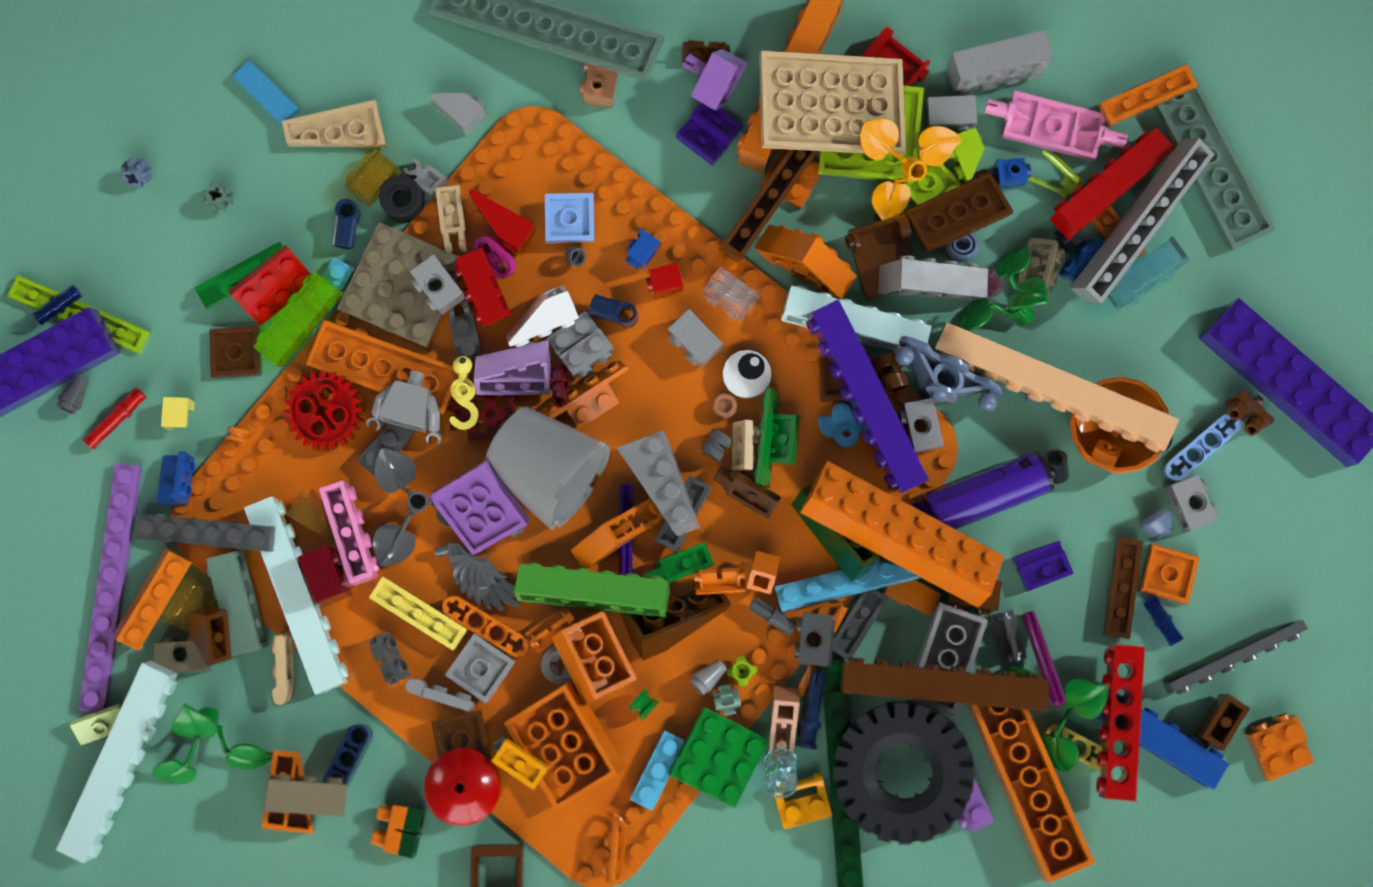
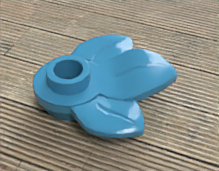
M838 402L832 410V416L818 417V426L825 436L834 438L839 446L849 448L857 443L859 434L864 430L860 423L856 424L853 420L850 406L844 402ZM847 432V433H849L851 436H850V437H844V436L842 435V433Z

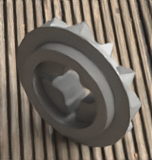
M553 646L543 655L541 669L547 680L557 685H565L571 682L572 679L566 668L563 669L561 676H559L558 667L550 665L551 662L555 663L560 660V655L556 647Z

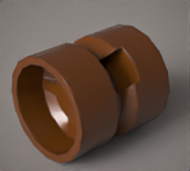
M895 352L870 360L886 394L909 387L907 374L901 371L903 366L896 362ZM894 369V372L884 374V371Z

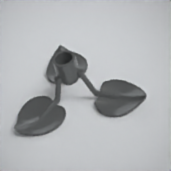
M387 448L380 450L375 462L376 482L387 493H394L401 487L409 495L406 505L410 512L401 528L396 524L388 523L380 526L375 532L373 548L380 566H392L410 556L415 547V537L412 533L404 531L414 513L423 512L427 506L436 507L423 492H413L405 486L413 482L416 476V466L412 459L403 453ZM437 509V519L445 526L451 527Z

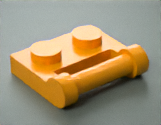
M820 771L813 773L811 777L781 785L779 782L772 784L783 829L832 816ZM816 786L818 792L788 801L783 799V794Z

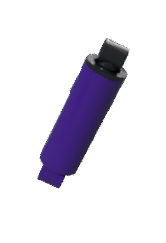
M1059 449L1049 450L1044 455L1036 450L928 492L923 496V503H913L911 506L956 530L1053 492L1054 484L1063 483L1069 478L1068 457L1064 451Z

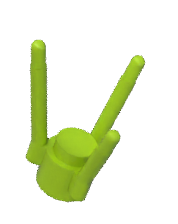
M1042 150V154L1065 175L1059 183L1063 187L1059 188L1032 176L1028 178L1029 181L1055 191L1064 198L1080 185L1083 186L1085 184V181L1075 174L1056 153L1051 155L1046 150Z

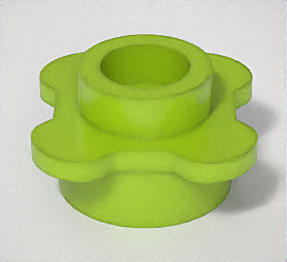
M743 656L737 657L734 666L729 667L727 670L728 676L734 677L740 686H746L749 678L757 673L756 666L746 662V658ZM740 669H744L745 672L741 674Z

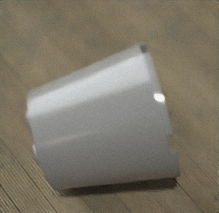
M523 407L516 411L493 437L485 460H487L507 489L547 527L553 530L555 526L560 528L568 522L594 490L591 484L596 475L602 476L606 468L610 447L604 442L534 409Z

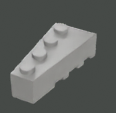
M900 256V260L879 265L878 294L887 295L888 293L898 291V296L920 295L922 292V297L928 298L942 297V294H944V299L975 301L987 298L988 269L979 268V264L966 263L964 266H960L957 261L936 263L934 258H923L922 261H917L914 256Z

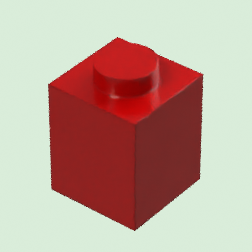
M677 263L649 269V277L645 278L648 291H653L655 298L683 291V283Z

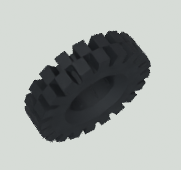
M914 701L886 702L883 705L867 710L858 717L842 737L836 751L835 765L833 767L834 780L837 786L835 790L839 801H842L845 806L844 811L850 819H855L859 823V828L866 833L877 835V839L888 843L891 840L898 841L899 845H912L914 841L923 843L932 840L939 833L941 835L952 828V824L960 819L966 810L968 802H970L974 783L972 752H970L968 742L963 733L959 731L957 725L948 716L945 717L939 710ZM908 744L911 749L915 746L927 756L925 761H930L932 778L928 777L927 781L930 783L922 793L918 794L916 792L915 797L900 798L898 797L899 794L896 793V796H894L882 787L883 781L879 782L876 767L881 764V761H878V759L886 749L890 748V750H893L894 745Z

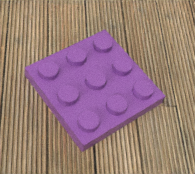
M487 460L436 489L428 496L472 555L525 527L531 521Z

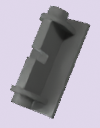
M1013 610L990 615L989 619L1002 664L1027 658Z
M390 631L376 635L375 638L369 640L371 644L369 648L376 662L383 659L386 662L379 666L386 683L389 682L390 686L400 682V680L411 677L408 665L402 659L397 648V642Z

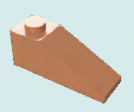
M774 686L767 767L792 769L800 705L799 688Z

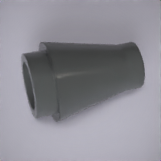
M74 376L72 382L57 398L58 403L56 406L68 413L75 414L77 410L81 409L88 382L83 378Z

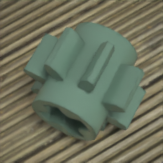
M220 182L219 186L210 183L207 191H202L207 197L203 203L206 206L211 205V210L214 213L218 209L227 212L226 208L229 204H234L229 197L233 194V191L230 188L226 189L223 182Z
M730 684L718 686L719 692L713 693L716 712L723 711V716L736 714L735 708L741 707L738 688L731 689Z

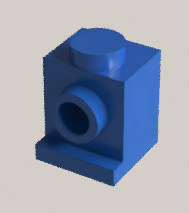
M1024 157L1007 160L997 159L993 165V173L1000 189L1025 186L1028 178L1031 177V166L1029 163L1025 164ZM1017 168V173H1013L1011 169Z
M640 228L637 232L638 240L634 238L626 249L628 253L625 262L634 269L639 267L644 271L660 249V241Z

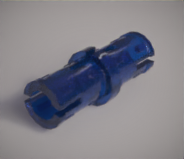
M71 285L58 296L49 298L50 301L32 312V315L39 324L44 325L57 314L66 312V308L82 298L83 295L75 285Z
M1157 596L1143 603L1155 622V628H1159L1169 646H1173L1184 639L1173 623L1172 615H1168Z

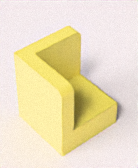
M163 397L161 427L167 430H173V427L186 428L188 424V411L194 412L195 402L189 398Z

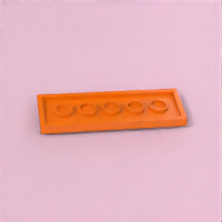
M323 320L306 362L307 367L318 371H326L327 374L336 372L337 377L344 375L346 376V381H352L354 384L379 393L387 386L393 385L394 381L407 383L410 371L420 372L424 374L421 387L429 389L431 395L436 398L440 415L445 416L452 398L451 385L458 379V374L451 365Z

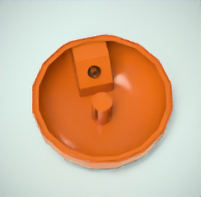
M1126 377L1103 379L1095 383L1169 415L1168 407L1159 393L1142 381ZM1074 413L1071 415L1069 424L1072 442L1082 458L1087 463L1090 462L1110 471L1112 474L1138 472L1154 463L1163 452L1162 450L1159 452L1150 450L1143 442L1138 440L1135 442L1129 441L1121 436L1122 433L1114 430L1112 432L1105 431L1098 427V423L1091 420L1084 422L1077 419Z

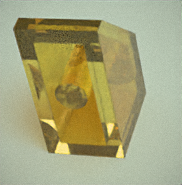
M302 489L287 516L329 541L335 542L321 494L311 489L310 493Z

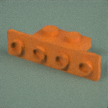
M621 360L607 364L602 372L587 377L583 384L567 391V405L564 404L563 400L564 407L558 408L551 401L542 407L540 413L555 418L564 411H567L578 429L582 428L620 403L608 383L628 371V368Z

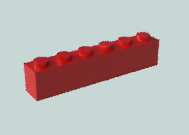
M1157 128L1149 134L1147 131L1142 133L1135 140L1137 144L1134 147L1129 144L1119 153L1121 158L1117 161L1112 158L1103 167L1105 170L1103 173H1094L1086 181L1088 185L1085 188L1080 185L1070 194L1072 198L1068 202L1063 199L1053 208L1055 213L1050 220L1068 240L1092 222L1175 150V147Z

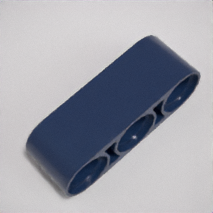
M357 724L347 730L322 782H327V777L338 775L340 778H343L342 783H347L348 788L373 738V731L368 725ZM358 728L365 732V739L361 743L357 742L354 738V733ZM347 751L352 753L354 758L350 766L344 764L342 759L343 754Z

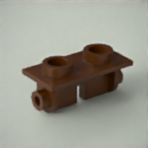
M688 39V42L683 41L682 63L687 62L685 60L686 57L692 54V56L707 64L713 52L721 49L730 52V44H726V42H709V46H704V41Z

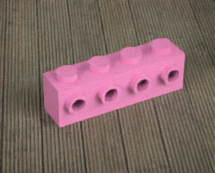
M340 481L319 488L348 583L355 586L378 578L376 571L380 570L376 557L371 556L369 550L372 547V542L369 534L364 533L361 525L365 521L361 510H357L354 503L357 500L354 487H349L348 483Z

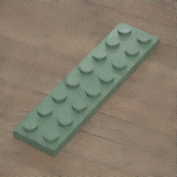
M1185 63V64H1183V65H1181V66H1179V67H1176V68H1174V69H1172V70H1170V71H1168V72H1165V73H1163V74H1161V75H1159V76H1157V77H1154V78H1152V79H1150V80H1148V81H1146V82H1149V81H1151V80H1153V79H1155V78H1158V77H1160V76H1162V75H1164V74H1166V73H1169V72H1171V71H1173V70H1175V69H1178V68H1180V67H1182V66H1184V65H1186V64L1188 65V63ZM1199 84L1195 89L1155 106L1175 147L1178 146L1181 140L1200 138L1214 153V156L1194 183L1229 250L1232 251L1273 232L1276 228Z

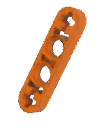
M450 596L443 602L442 610L447 617L511 656L522 657L528 653L530 643L525 636L457 596ZM458 601V607L466 611L467 606L471 608L465 614L463 621L459 620L463 616L455 611L452 614L449 613L451 608L448 607V604L450 602L455 603ZM479 613L482 616V624L479 627H472L469 624L471 614ZM500 626L503 628L504 635L500 640H493L491 638L490 630L492 627ZM509 632L513 633L510 639L516 642L520 639L523 640L522 645L525 647L523 651L518 650L515 653L513 651L514 646L509 643L506 644V647L502 646V643L507 640Z

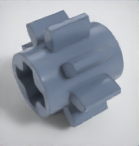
M131 157L129 161H125L121 166V169L125 171L121 177L130 186L142 188L153 177L149 174L152 167L144 159Z

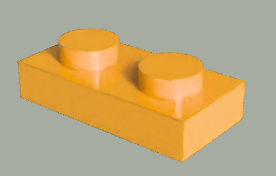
M508 738L492 760L493 763L533 790L549 769V766Z

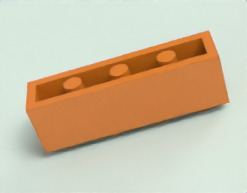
M166 547L163 549L114 631L113 635L117 641L140 651L191 565L187 558Z

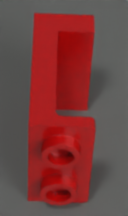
M886 26L861 57L902 59L903 86L913 87L917 81L922 83L930 73L928 67L931 62L928 59L925 62L919 59L892 37L894 31Z

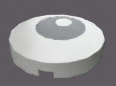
M752 350L738 351L725 362L723 382L727 390L742 399L755 398L763 394L766 387L769 386L771 368L766 358L760 353Z

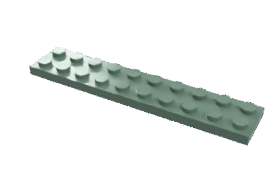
M433 0L428 11L431 16L645 82L648 81L664 42V37L661 34L548 0Z

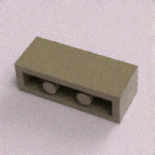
M275 774L274 778L268 779L264 811L344 817L347 783H342L343 778L327 777V782L316 781V776H301L300 780H292L288 774Z

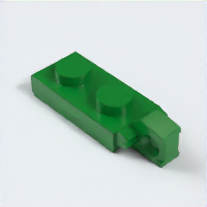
M704 542L660 559L659 562L654 564L655 570L645 573L644 577L659 576L668 580V583H672L690 576L694 572H699L700 569L710 568L714 566V563Z

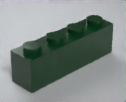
M812 483L799 492L791 506L849 580L853 582L869 572L881 557L875 552L800 513L813 485Z

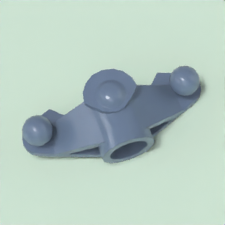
M902 336L899 339L901 347L895 352V360L902 366L912 363L918 381V393L921 398H933L934 403L943 401L955 403L959 397L982 393L978 399V406L982 411L992 412L997 407L998 401L996 398H1001L1004 391L992 379L971 373L968 365L961 359L950 355H939L932 350L928 343L908 336ZM937 378H939V379L941 380V382H942L943 385H941V384L938 382V379H937Z

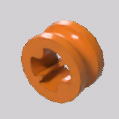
M235 427L227 428L229 435L225 437L226 440L242 444L248 443L246 436L250 435V431Z

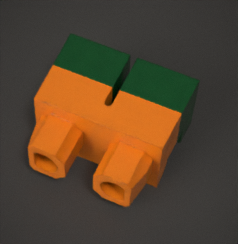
M402 804L379 806L376 820L389 822L387 831L375 829L371 843L383 847L384 852L413 859L417 854L421 836L419 832L422 831L427 808L411 807Z

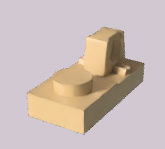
M753 420L733 422L731 471L743 472L753 470L755 456L752 444L759 443L761 437L760 428L753 426Z

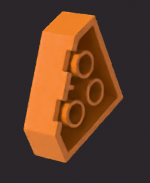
M768 225L754 248L769 263L774 266L779 265L781 268L790 271L789 274L803 283L807 281L812 286L818 288L817 291L828 293L836 299L842 300L857 277L850 270L851 266L847 262L840 260L837 257L838 253L823 243L824 239L815 233L809 235L799 229H795V231L790 230L783 225H779V227Z

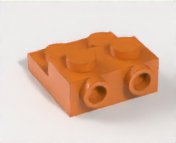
M1288 712L1274 717L1275 722L1268 725L1266 722L1256 724L1251 727V732L1245 734L1266 781H1272L1314 763V759L1305 742L1308 738L1297 715H1289Z

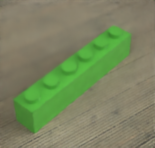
M528 563L527 565L519 564L514 593L517 600L522 602L666 618L670 587L668 580L659 576L642 578L632 573L625 574L624 576L615 575L611 571L597 573L585 568L569 570L559 565L542 567L538 563Z

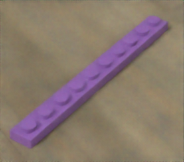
M115 463L78 711L95 713L108 707L117 640L113 633L120 623L142 467L138 465Z

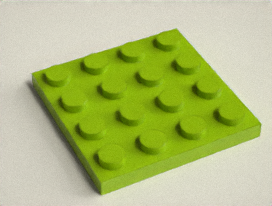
M903 86L906 152L901 156L904 158H917L924 88ZM820 152L818 175L890 182L906 176L901 171L902 162L890 154H886L882 160H874L865 153ZM911 180V182L904 181V182H901V183H911V184H914V183H915V180Z

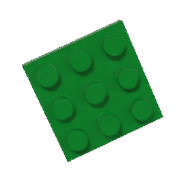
M702 706L668 775L735 808L769 740Z

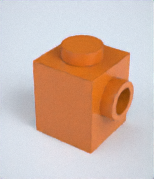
M756 551L747 588L771 595L780 557Z

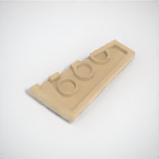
M376 100L282 121L288 146L387 147Z

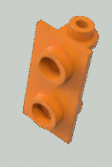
M739 567L722 569V574H717V569H700L699 572H694L696 595L746 592L744 569H739Z
M564 606L524 633L537 654H540L554 644L552 636L577 622L568 608Z

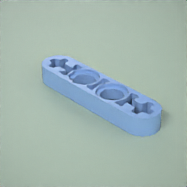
M1227 414L1217 418L1164 464L1162 468L1164 478L1170 482H1177L1185 478L1240 430L1241 420H1232ZM1225 420H1231L1233 422L1231 424L1232 428H1228L1221 433L1218 429H1221L1226 424ZM1207 433L1215 435L1217 440L1215 446H1208L1204 438ZM1188 449H1195L1198 452L1199 457L1196 462H1192L1187 458ZM1181 462L1185 464V466H1182L1177 471L1179 476L1177 474L1173 476L1170 474L1172 470L1170 465L1172 467H1175L1179 465Z

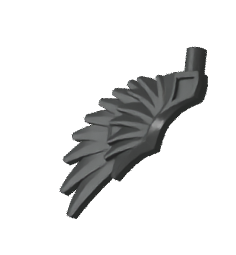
M452 542L444 546L435 547L436 557L449 555L451 567L454 568L453 578L456 579L455 584L457 586L460 585L461 593H467V599L470 600L473 596L477 605H481L482 599L487 610L492 609V604L500 611H503L504 607L500 600L510 606L517 608L520 606L513 598L516 597L514 593L515 586L505 580L507 575L496 569L489 558L474 557L465 550L460 542Z

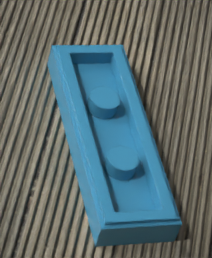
M250 60L232 75L282 126V121L292 119L300 111Z

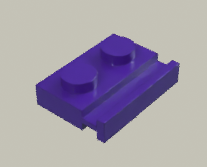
M1060 541L1013 558L1026 592L1074 574Z

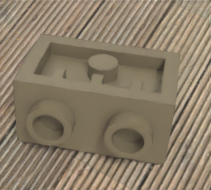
M1029 237L1027 247L1030 250L1031 258L1026 269L1020 273L1018 283L1020 285L1029 278L1041 277L1046 283V292L1051 293L1053 286H1056L1058 282L1057 269L1058 265L1063 262L1064 250L1056 240Z

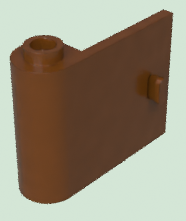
M904 214L849 229L848 235H845V242L847 248L852 250L866 301L886 296L878 294L879 265L900 260V256H913L908 241L911 237V228Z

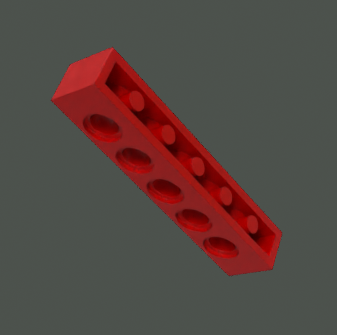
M1108 644V649L1104 651V664H1107V671L1103 675L1102 684L1108 686L1105 706L1101 711V715H1104L1103 725L1099 729L1102 751H1099L1097 758L1101 771L1100 777H1097L1096 791L1099 792V797L1104 799L1136 802L1145 647ZM1120 664H1124L1127 668V674L1123 678L1118 674ZM1120 689L1126 694V699L1123 703H1119L1116 699V693ZM1118 715L1124 718V725L1120 729L1115 726V718ZM1118 740L1123 745V750L1120 754H1116L1113 750V745ZM1116 766L1121 769V777L1118 780H1114L1111 774Z

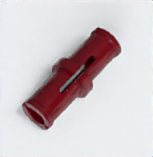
M556 364V371L554 366L551 369L552 380L550 381V390L552 391V404L555 407L562 408L564 407L563 400L565 405L568 403L567 391L569 390V381L567 380L566 366Z

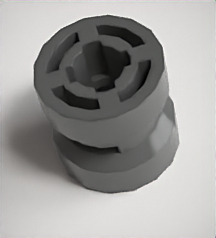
M713 428L709 433L708 441L703 442L699 449L713 460L720 462L724 456V450L731 446L733 440L726 434Z

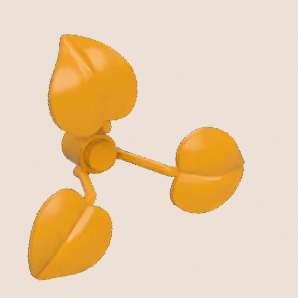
M880 118L866 121L862 125L860 144L863 152L874 160H882L887 152L891 153L902 162L901 171L906 175L905 177L895 179L894 183L883 181L874 189L871 197L872 206L881 220L899 216L907 206L910 199V189L906 184L900 182L923 179L927 173V166L925 164L930 166L943 164L962 141L958 134L942 126L928 127L918 137V144L921 148L917 151L918 159L915 157L904 158L891 148L896 145L899 139V130L895 123L888 119Z

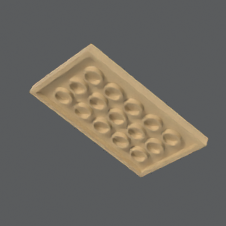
M776 51L760 52L761 148L864 153L860 144L862 125L866 121L883 118L895 123L899 130L898 142L891 148L900 155L906 152L902 59Z

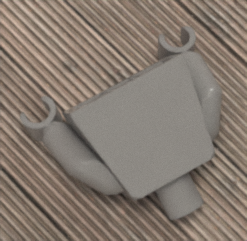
M410 371L407 383L394 381L393 385L387 386L375 397L371 412L373 416L366 421L368 427L375 420L378 424L376 430L382 428L385 423L427 433V430H429L426 437L428 444L431 442V436L437 437L438 445L443 437L441 431H439L440 411L436 398L431 395L429 389L421 387L424 374Z

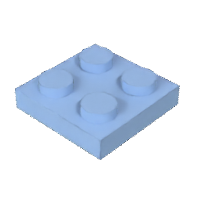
M593 193L545 194L546 243L594 242Z

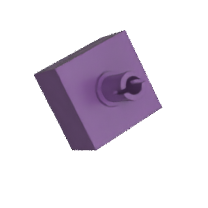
M721 49L711 54L707 64L689 54L685 59L687 62H684L682 67L700 76L691 97L717 110L728 103L748 63L725 49Z

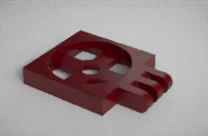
M475 392V396L469 402L473 403L478 397L485 398V407L483 410L478 411V421H484L487 424V434L478 432L474 427L466 429L468 441L493 439L497 433V422L500 419L510 418L516 412L514 395H501L509 402L510 408L499 409L495 406L494 395H476ZM460 404L448 406L449 411L459 412V414L449 415V419L451 416L456 417L460 422H467L470 419L471 413L467 408ZM487 411H495V418L488 419L486 417ZM450 425V431L462 430Z

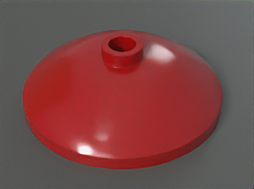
M469 748L453 749L440 755L429 767L424 781V795L430 810L443 822L455 826L472 825L486 818L495 808L501 792L500 776L494 763L483 753ZM458 783L464 785V792L459 793L456 791Z

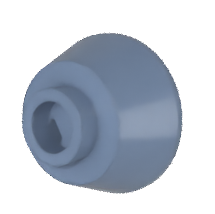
M971 233L947 244L946 250L953 260L966 262L977 255L979 241Z
M1162 508L1140 521V528L1151 537L1157 535L1158 539L1172 532L1170 527L1173 526V521L1169 509Z

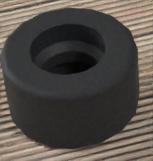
M399 175L391 177L380 188V205L387 216L394 221L402 223L412 221L424 208V194L418 183L408 176ZM407 191L411 195L409 204L403 207L395 206L393 203L395 194Z

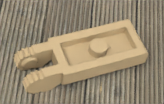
M460 185L435 188L445 252L452 253V243L449 235L456 234L459 237V249L461 252H467Z
M291 632L277 634L272 641V652L275 654L273 677L276 679V687L272 690V699L277 705H284L294 697V648Z

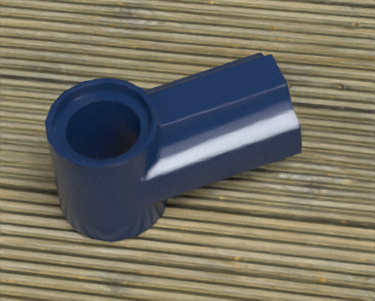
M342 199L335 206L336 219L332 246L349 250L354 249L357 222L360 219L361 213L358 206L352 200ZM353 207V213L350 216L344 217L342 215L345 208Z
M597 294L592 298L589 315L620 324L624 328H632L637 324L639 316L636 307L632 303L620 302ZM630 310L633 312V316L629 320L621 319L622 312Z

